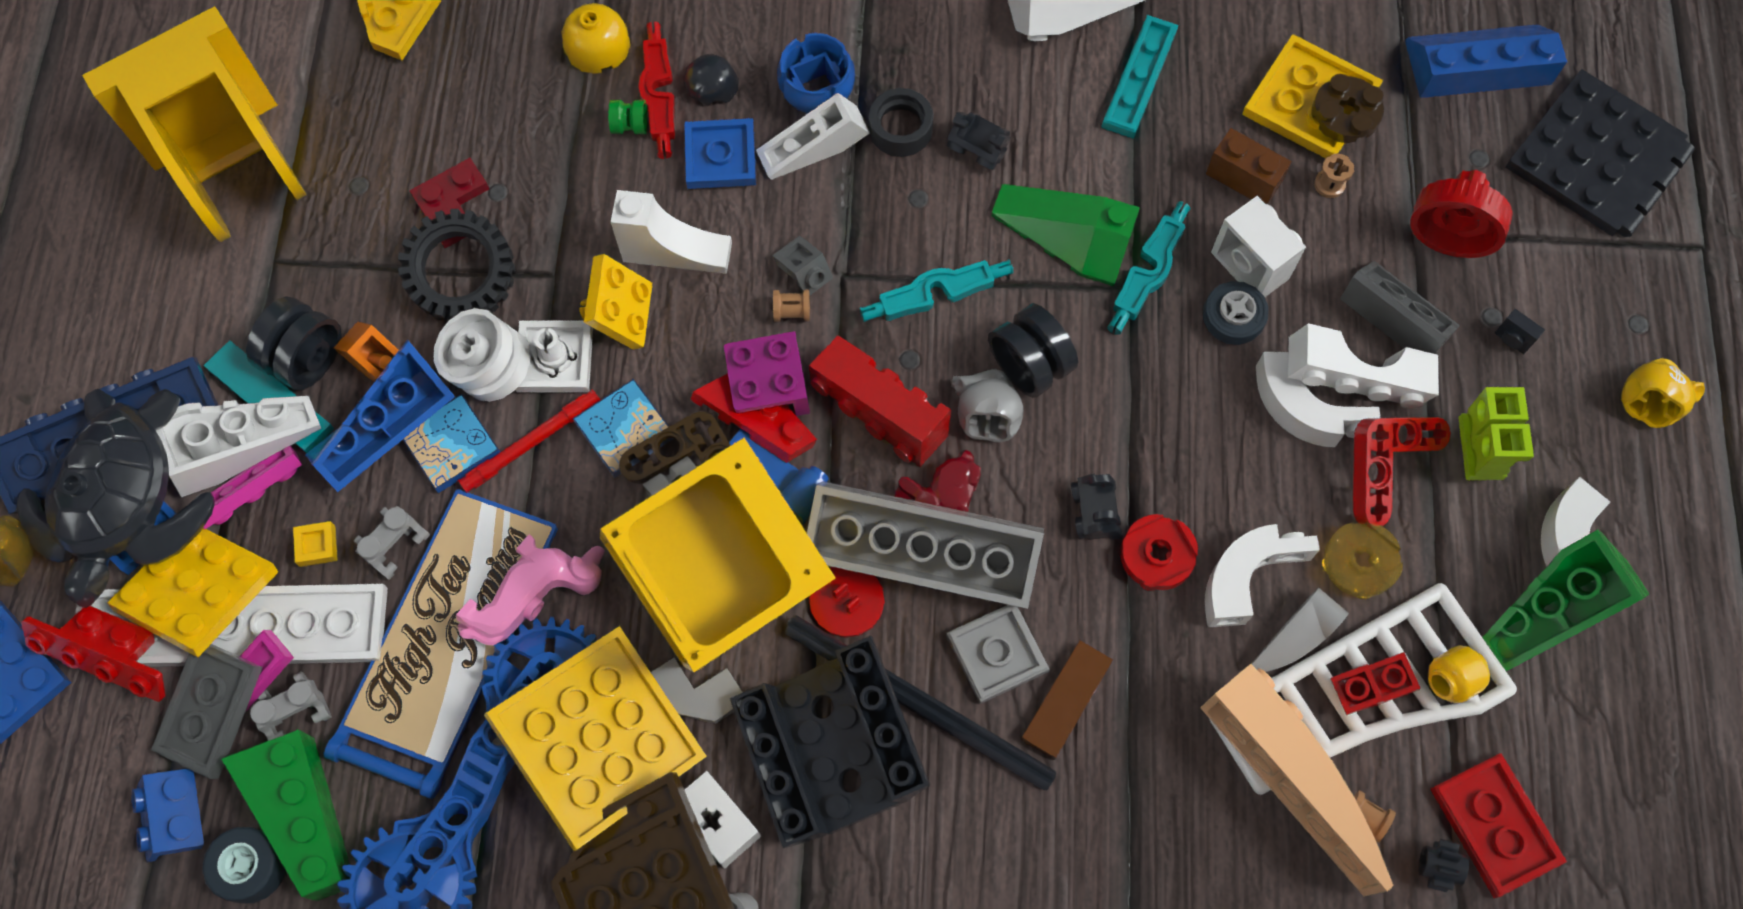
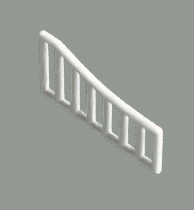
M1442 583L1435 584L1271 678L1275 684L1273 689L1277 693L1281 692L1285 700H1289L1297 706L1303 715L1302 722L1308 727L1330 758L1366 741L1403 729L1482 714L1510 698L1517 691L1516 685L1450 590ZM1438 601L1469 647L1485 658L1490 677L1496 684L1495 688L1481 696L1477 694L1466 702L1441 706L1406 655L1421 688L1413 693L1424 709L1402 714L1394 701L1391 700L1377 705L1386 719L1364 725L1357 712L1346 716L1330 680L1333 676L1326 665L1343 655L1353 669L1368 664L1358 646L1374 637L1377 638L1389 657L1404 652L1389 629L1406 619L1433 658H1436L1446 652L1447 649L1427 622L1421 610ZM1312 673L1350 731L1330 740L1296 689L1294 683ZM1210 720L1254 792L1262 795L1270 791L1271 789Z

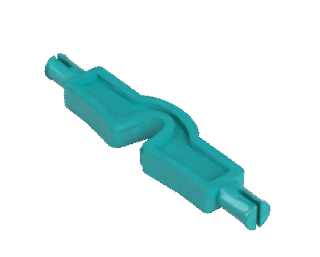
M1177 202L1171 216L1164 215L1156 230L1141 249V258L1154 266L1155 269L1147 270L1136 266L1131 267L1124 286L1114 303L1113 311L1116 313L1107 326L1111 333L1116 327L1114 334L1120 335L1128 319H1136L1149 294L1158 290L1168 278L1172 266V253L1185 229V224L1182 222L1190 211V206L1187 203L1182 209L1184 202Z
M1008 259L991 266L984 260L956 270L948 268L932 269L919 275L912 284L880 294L879 302L860 307V314L863 321L866 322L883 315L887 321H891L906 315L926 312L934 306L931 293L932 288H941L948 301L957 302L976 292L992 288L994 279L1014 273L1013 266Z

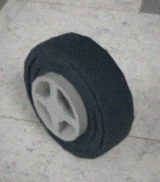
M1230 281L1220 284L1210 292L1203 306V320L1207 330L1216 339L1226 344L1241 345L1251 342L1262 333L1268 321L1269 306L1264 295L1256 287L1245 282Z

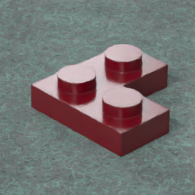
M469 157L409 191L424 216H428L430 220L437 218L435 212L443 210L445 215L450 214V209H459L462 214H465L460 205L489 190V187ZM452 237L441 243L444 248H447L465 237Z

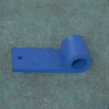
M740 428L729 444L733 445L742 438L746 439L800 524L804 525L811 515L816 485L822 481L827 482L829 477L815 466H811L809 469L801 467L798 470L789 462H784L752 441L749 434Z

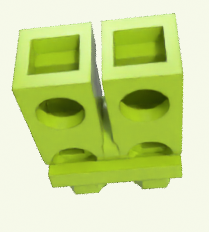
M1486 387L1468 408L1467 413H1462L1458 417L1466 480H1504L1510 472V467L1517 461H1529L1534 457L1530 425L1525 424L1529 418L1524 387Z

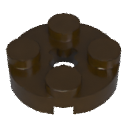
M1336 74L1318 90L1312 104L1313 119L1316 116V120L1320 124V131L1332 140L1342 143L1356 142L1357 138L1365 136L1368 138L1377 130L1384 115L1383 91L1360 78ZM1340 105H1350L1355 111H1352L1350 115L1343 112L1344 107Z

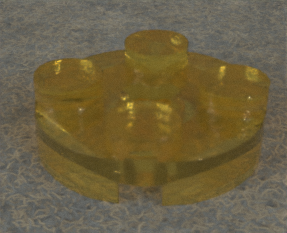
M1368 522L1365 524L1350 523L1339 528L1326 544L1322 560L1324 571L1340 590L1363 600L1386 592L1396 583L1403 570V562L1401 563V556L1399 554L1401 548L1397 539L1384 527ZM1356 552L1359 555L1364 552L1368 553L1371 556L1368 562L1372 567L1359 566L1356 563L1357 559L1354 557V553Z

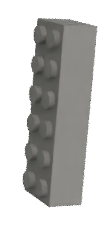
M822 481L816 485L807 535L828 566L1028 609L1044 536V528Z

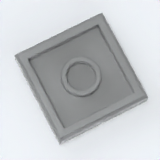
M1006 605L946 634L979 704L1046 674L1050 670L1018 606Z

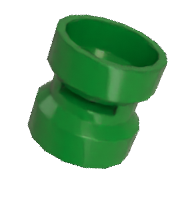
M611 99L608 110L610 133L623 134L625 131H633L635 134L646 135L648 126L646 101L634 100L632 103H624L622 100Z

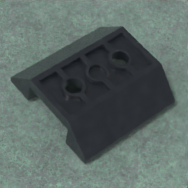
M871 635L836 650V659L776 686L763 683L730 698L783 848L836 833L901 805L931 786ZM830 697L834 705L833 711L830 716L822 719L816 713V705L821 698ZM855 769L861 776V785L856 791L849 792L843 785V778L849 770Z

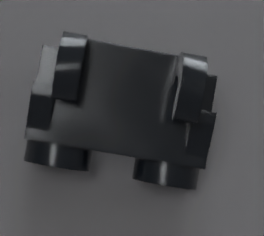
M957 112L952 122L954 125L947 138L948 143L946 146L961 154H965L966 150H969L978 155L977 163L994 170L1008 149L1007 145L1011 139L1010 131L986 120L975 112H969V114Z
M1094 473L1077 478L1078 481L1072 482V496L1076 504H1081L1082 516L1075 519L1078 537L1080 539L1088 538L1089 540L1123 538L1122 529L1119 527L1121 521L1117 510L1116 481L1110 474L1095 475Z

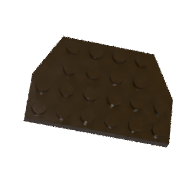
M670 772L603 808V820L627 807V814L582 847L572 851L568 863L560 868L550 882L560 909H735L677 772Z

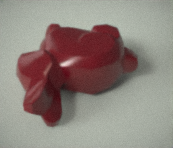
M963 450L957 458L948 459L936 468L929 487H922L909 477H901L898 480L899 487L895 491V497L968 512L973 492L976 491L979 483L981 467L974 462V456L970 451Z

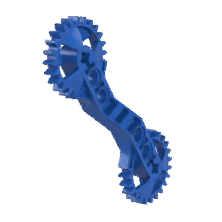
M550 617L547 626L542 627L540 621L535 618L533 629L530 630L521 623L519 625V635L511 634L506 638V645L501 643L495 644L494 650L497 656L486 657L487 667L490 669L483 670L482 672L484 682H486V684L482 685V691L487 712L596 642V635L591 634L584 638L583 625L578 626L574 631L570 630L569 619H566L561 627H556L554 617ZM546 638H555L554 653L545 652ZM513 652L531 659L522 671L507 660ZM486 718L471 738L451 787L434 810L417 818L395 821L393 834L388 835L381 827L378 829L379 841L375 843L367 837L363 839L367 848L364 853L352 850L351 854L356 861V865H343L342 867L345 875L350 879L338 882L340 891L347 894L337 899L341 909H429L425 905H427L432 896L442 901L450 909H472L471 901L464 896L476 893L475 884L468 882L477 877L472 858L473 841L488 820L506 776L515 764L504 745L492 743L498 736ZM456 814L467 816L466 820L458 826L447 824L448 820ZM440 847L443 849L441 855L433 860L423 858L424 853L429 848ZM371 860L389 868L384 880L366 868ZM414 883L415 888L413 890L406 888L401 892V886L410 887Z

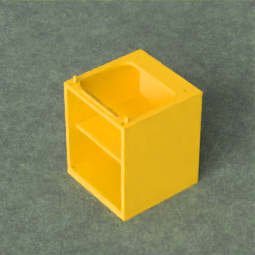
M745 438L737 441L600 530V539L683 667L692 672L697 671L835 579L830 568Z

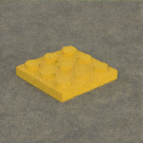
M1292 34L1245 106L1242 115L1326 159L1333 154H1339L1345 143L1325 136L1319 129L1320 124L1316 120V116L1313 119L1312 104L1318 90L1336 74L1360 78L1380 88L1383 80ZM1340 105L1344 107L1343 112L1350 115L1352 111H1355L1350 105Z
M203 528L179 554L162 563L144 565L107 603L115 613L198 658L278 573V570L274 563Z

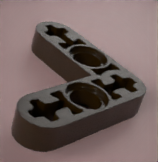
M699 411L628 449L620 458L619 468L628 481L634 484H641L669 470V467L687 456L690 458L697 454L703 464L714 453L723 451L731 445L716 419L707 412ZM702 421L704 425H712L707 430L714 444H711L709 447H707L700 434L693 436V433L697 431L696 424ZM668 438H674L680 444L678 453L672 457H665L660 453L661 443ZM719 438L722 440V442L715 443ZM650 448H652L654 455L661 462L655 466L651 459L642 465L644 471L641 474H637L634 470L628 472V469L632 467L631 460L637 457L641 462L651 457L647 452ZM701 448H706L704 452L700 451Z

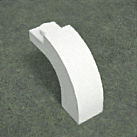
M1263 352L1256 365L1258 390L1266 409L1282 428L1301 440L1315 445L1336 447L1344 434L1347 437L1354 438L1355 428L1362 419L1380 418L1379 407H1340L1324 403L1316 398L1302 380L1288 377V352Z
M1581 477L1570 484L1556 498L1544 518L1541 530V549L1546 567L1560 550L1587 536L1590 533L1594 520L1610 503L1609 500Z
M1277 524L1249 531L1234 541L1214 567L1207 583L1205 613L1208 628L1246 625L1253 616L1249 590L1252 573L1256 569L1268 564L1311 561L1319 551L1317 536L1304 537L1302 532H1292L1284 534L1279 538Z

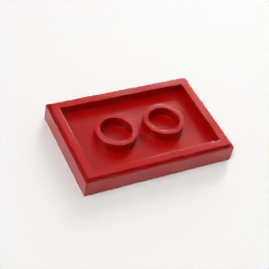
M1502 753L1430 788L1494 899L1567 862Z

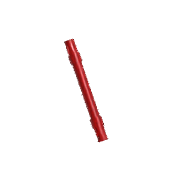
M593 389L586 394H582L561 408L562 410L490 460L486 459L477 465L458 482L466 493H469L473 488L476 489L499 474L498 471L570 422L573 423L574 417L599 402L600 398Z

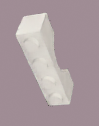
M1308 323L1289 337L1288 377L1302 380L1305 385L1328 386L1335 388L1339 393H1358L1368 396L1373 401L1388 400L1400 403L1402 407L1410 409L1419 408L1425 402L1439 395L1437 354L1406 347L1386 359L1382 367H1375L1364 363L1350 351L1341 331Z

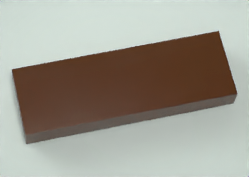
M1079 640L1021 740L1055 760L1113 659Z

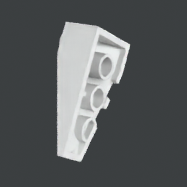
M1008 0L1016 31L1028 35V40L1045 41L1048 39V35H1060L1145 0Z
M309 396L265 398L259 403L238 404L237 400L224 401L223 405L202 407L201 403L184 404L178 406L168 424L156 430L161 438L167 453L169 476L180 496L184 497L221 484L321 429Z

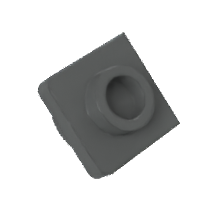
M798 236L772 255L777 266L796 280L801 293L803 290H809L811 295L833 278L823 253L801 236Z

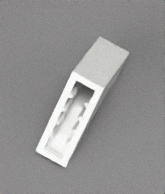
M617 190L611 225L623 262L727 274L732 246L731 236L703 231L677 220L660 207L653 194Z

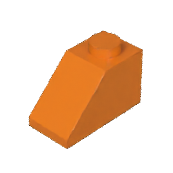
M357 322L334 347L338 353L373 382L376 381L399 351L375 327L362 322Z

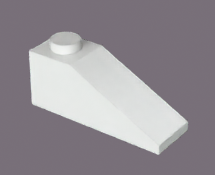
M837 93L756 151L768 177L775 179L839 154L870 132L858 107Z

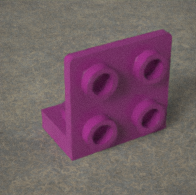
M795 331L724 345L733 406L736 413L794 404L796 416L810 414Z

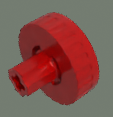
M1462 170L1456 179L1437 180L1421 190L1410 219V226L1419 241L1437 252L1460 258H1479L1491 255L1502 248L1511 224L1513 211L1507 199L1500 192L1489 186L1490 182L1487 180L1485 173L1478 170Z

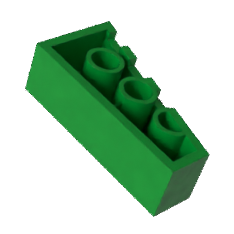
M296 730L222 758L224 765L300 896L319 901L340 893L338 882L350 879L345 875L342 867L343 865H350L315 738L301 730Z

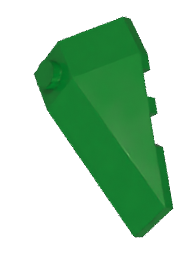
M1002 184L991 216L1023 238L1032 239L1045 248L1044 252L1051 257L1057 256L1071 266L1070 270L1079 276L1114 286L1140 207L1108 197Z
M1597 529L1560 550L1550 564L1533 580L1523 594L1506 610L1482 638L1505 671H1508L1644 599L1649 595V592L1624 556Z

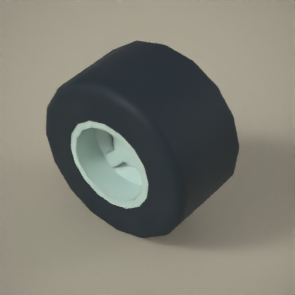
M236 827L223 832L209 846L204 856L202 868L205 883L214 895L235 903H256L268 898L278 889L286 873L284 866L264 832L252 827Z

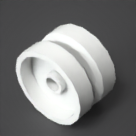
M474 308L457 314L440 331L434 346V364L438 373L448 382L458 388H462L466 393L478 400L491 402L505 398L515 391L524 380L530 365V348L525 337L488 310Z

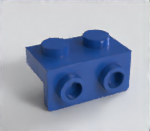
M181 769L142 775L137 788L132 789L131 792L133 812H140L142 827L136 830L138 851H145L146 861L152 862L156 861L161 855L201 849L204 846L194 771Z

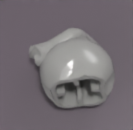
M990 369L971 376H953L951 387L955 388V393L959 397L958 418L966 435L972 439L1001 443L1010 440L1017 433L1021 425L1024 410L1020 396L1005 373L998 369Z

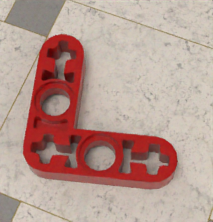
M1439 417L1365 418L1357 424L1354 433L1353 514L1358 523L1366 526L1381 527L1389 521L1392 514L1393 452L1442 450L1447 446L1451 435L1447 421ZM1402 425L1407 429V439L1403 444L1399 441L1398 437L1399 429ZM1422 430H1433V437H1422ZM1376 431V438H1372V432ZM1371 451H1376V456L1371 455ZM1375 463L1378 468V475L1372 482L1369 479L1368 471L1371 464ZM1370 489H1376V493H1370ZM1375 506L1374 512L1370 513L1371 507Z

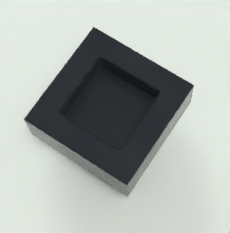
M1514 308L1494 333L1502 338L1507 346L1525 354L1539 339L1545 329Z

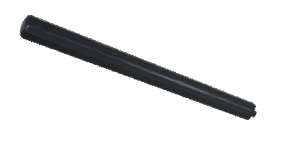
M794 615L785 627L786 635L829 661L837 658L836 650L847 646L797 615ZM885 669L898 703L1042 790L1050 788L1057 774L1055 770Z

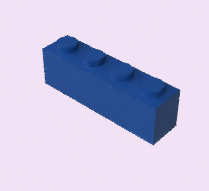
M407 340L342 425L305 454V456L330 485L339 492L455 396L410 341Z

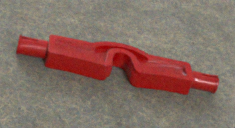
M649 22L646 25L648 40L643 41L645 69L639 79V92L641 100H645L647 104L651 138L653 141H657V156L660 159H664L663 147H665L666 158L668 159L672 156L670 140L675 139V98L671 92L654 90L672 84L673 77L668 59L666 39H661V25L658 22H654L655 33H653L652 22Z

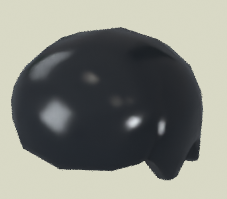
M705 54L699 56L688 65L684 85L690 97L710 106L714 101L730 102L738 91L739 78L727 59L715 54Z

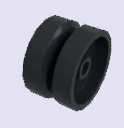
M285 296L270 304L255 321L246 346L247 360L253 367L268 375H274L280 382L292 389L305 390L318 382L333 364L338 353L334 347L342 339L341 326L335 319L326 314L313 311L304 302L294 297Z
M1035 303L1027 305L1016 313L1013 323L1004 322L988 334L990 350L1002 371L1015 387L1031 398H1036L1051 388L1053 378L1057 380L1063 379L1077 369L1079 363L1078 356L1070 337L1051 313Z

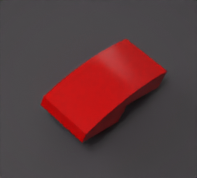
M1404 652L1330 678L1346 716L1421 689Z

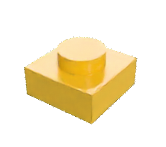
M331 521L293 527L295 563L299 567L337 561L336 527Z

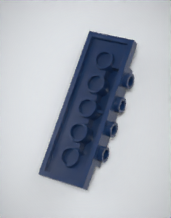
M190 357L157 372H154L153 369L141 371L131 376L133 382L121 387L115 383L100 388V390L115 399V404L121 402L132 406L136 410H139L152 395L164 389L171 391L180 398L179 406L188 403H201L202 407L218 406L196 357ZM83 398L74 399L60 406L62 411L48 416L47 413L32 416L24 421L26 426L0 436V495L9 514L17 513V496L24 488L35 491L41 502L45 501L48 485L61 453L73 436L87 423Z

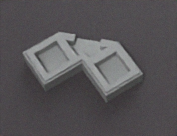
M672 658L651 672L680 716L700 719V721L716 724L732 714L734 710L730 698L743 693L727 668L695 689L675 658Z

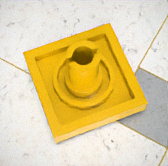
M605 254L594 256L587 299L582 300L580 305L586 307L579 308L584 323L633 350L643 348L652 282Z

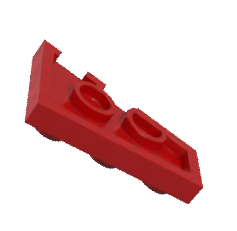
M728 373L692 393L690 399L692 402L700 407L703 404L707 405L719 413L718 419L728 425L733 422L748 432L752 441L786 463L813 448L817 438L786 404L736 413L733 406Z

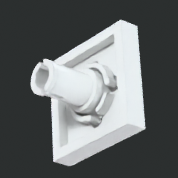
M519 321L518 333L525 337L530 348V365L524 380L517 387L516 392H589L593 327L585 324L584 321ZM575 355H577V359H576V360H574V361L568 360V357H569V356H570V358L574 359ZM555 371L558 372V375L555 378L549 377V374L555 375Z

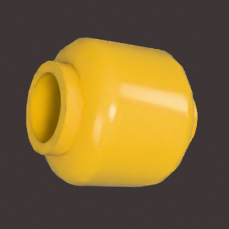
M1459 645L1452 647L1434 658L1429 665L1428 681L1432 691L1441 699L1458 704L1468 701L1482 692L1489 684L1490 673L1485 658L1467 646Z

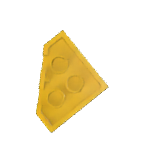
M357 0L373 49L401 61L442 1Z

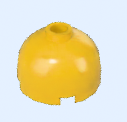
M597 3L584 4L574 9L565 20L562 28L564 52L570 63L579 70L594 74L602 73L601 69L612 66V69H614L627 57L630 49L627 27L620 15L606 5Z

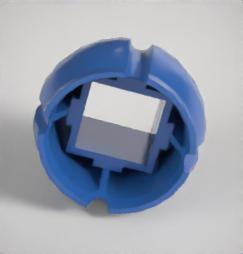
M821 33L805 34L803 42L794 39L784 49L777 68L778 85L782 93H784L787 102L795 109L807 115L837 93L848 99L855 82L854 63L845 50L843 43L836 38ZM823 75H826L831 84L818 91H807L802 85Z

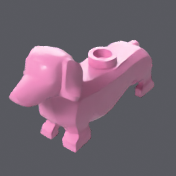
M529 534L516 548V552L522 557L506 573L493 601L478 611L477 603L470 599L456 614L457 621L460 622L458 624L460 636L463 639H474L486 645H495L508 638L525 619L529 621L534 620L544 606L543 597L552 588L566 587L581 595L590 594L598 587L601 581L602 570L599 567V563L605 550L600 546H595L581 558L577 556L572 558L557 548H537L535 539Z

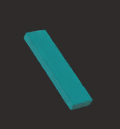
M1150 15L1146 16L1103 120V129L1134 139L1179 25Z
M230 340L204 365L209 372L247 404L259 403L265 398L296 397L292 391L274 376L253 367L247 360V354ZM316 411L315 414L321 429L295 442L305 453H308L322 442L334 429Z

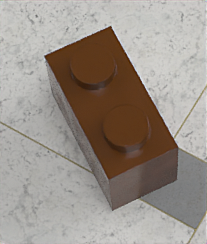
M1230 128L1214 151L1206 175L1251 200L1258 196L1265 204H1268L1282 184L1292 161Z

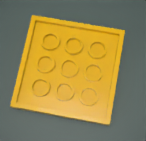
M620 626L484 715L573 851L582 847L627 814V807L603 820V808L670 772H677L678 776H680L707 757Z

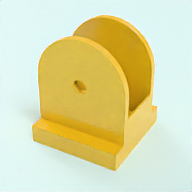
M215 6L82 75L94 97L152 168L157 171L164 166L166 167L190 205L219 242L230 238L231 235L201 182L251 155L264 150L296 200L306 196L295 174L259 118V115L278 105Z

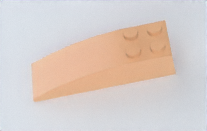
M1250 664L1200 708L1363 896L1388 891L1393 887L1377 842L1344 779L1317 739L1302 722L1303 715L1297 706L1289 700L1284 701L1273 689L1275 684L1271 677L1260 668L1256 670Z

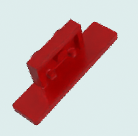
M92 606L83 607L61 629L30 616H27L21 622L25 643L33 652L46 654L58 659L70 668L84 670L95 675L103 682L117 684L130 690L138 697H147L157 702H160L165 697L162 673L137 662L155 643L154 633Z

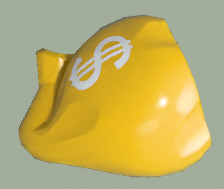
M1660 358L1649 361L1635 369L1625 381L1621 400L1624 409L1631 417L1643 421L1652 428H1662L1672 425L1688 415L1693 409L1695 402H1699L1703 396L1705 385L1701 382L1690 381L1689 377L1673 361Z

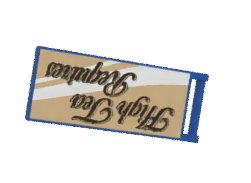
M460 489L455 491L382 638L380 661H371L338 730L325 748L324 757L334 762L345 761L420 790V795L429 799L435 798L440 790L445 771L483 692L482 685L486 684L482 674L483 670L490 669L487 667L486 657L497 656L494 645H486L474 639H463L460 636V631H458V624L460 622L457 621L456 614L470 599L477 603L478 611L486 604L491 603L508 570L522 557L516 552V548L529 534L535 539L537 548H550L558 530L556 524L474 494L466 493ZM505 639L504 641H502V642H499V643L505 644L506 639ZM353 734L431 764L433 767L426 776L348 746L349 737Z

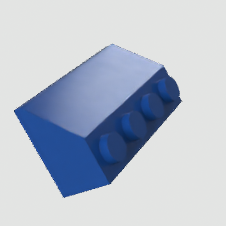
M1538 24L1407 37L1405 40L1420 98L1552 85L1567 63L1559 33Z

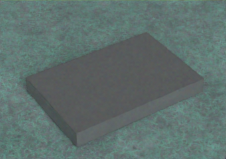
M213 644L198 658L189 653L151 750L209 779H219L224 767L222 758L227 757L263 667Z

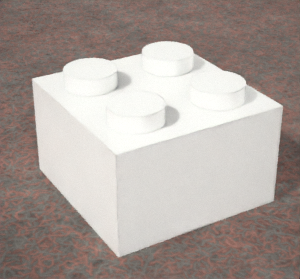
M1256 196L1224 219L1211 253L1238 282H1245L1256 287L1266 297L1290 279L1306 246L1302 243L1300 236L1294 230H1289L1278 218L1274 208L1265 204Z

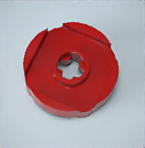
M1159 514L1142 517L1131 525L1121 544V561L1125 571L1147 591L1169 590L1181 585L1188 579L1196 564V557L1198 556L1196 538L1188 526L1177 519L1174 521L1170 518H1163L1164 515ZM1157 544L1159 548L1166 547L1169 552L1164 556V561H1160L1158 558L1154 559L1150 555L1153 551L1151 545Z

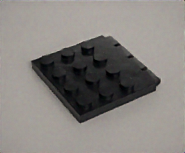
M1581 69L1505 167L1609 235L1613 236L1617 232L1624 237H1631L1644 220V216L1650 212L1661 197L1662 192L1667 189L1678 174L1679 169L1684 166L1693 154L1695 147L1686 141L1689 135Z

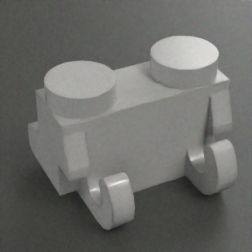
M398 506L389 510L384 507L379 512L384 517L379 526L369 536L362 538L358 535L353 540L357 544L355 552L388 580L392 578L393 572L398 567L392 562L386 567L382 563L387 559L384 555L403 534L408 536L412 530L416 533L412 540L418 545L430 536L424 528Z
M302 671L294 675L296 683L291 685L289 690L273 698L265 690L258 697L260 701L255 703L250 709L252 720L256 723L258 730L266 735L268 741L285 735L283 730L277 732L275 726L283 723L282 720L308 707H316L318 711L311 715L315 724L332 718L322 692L317 689L315 682L309 680Z

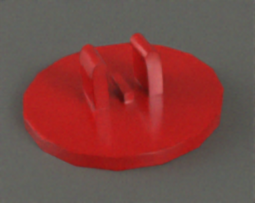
M831 567L830 570L835 579L809 597L811 614L817 624L831 635L843 638L860 636L872 629L881 618L885 603L883 588L874 575Z

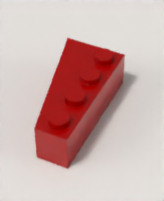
M837 335L809 365L811 385L821 395L827 396L829 394L838 401L839 408L850 418L856 416L866 424L867 431L873 437L880 441L884 438L894 446V452L907 463L912 461L921 467L948 437L951 409L942 403L936 408L933 407L926 400L928 397L927 393L916 386L909 391L904 387L898 374L889 368H883L879 371L875 368L876 363L872 357Z

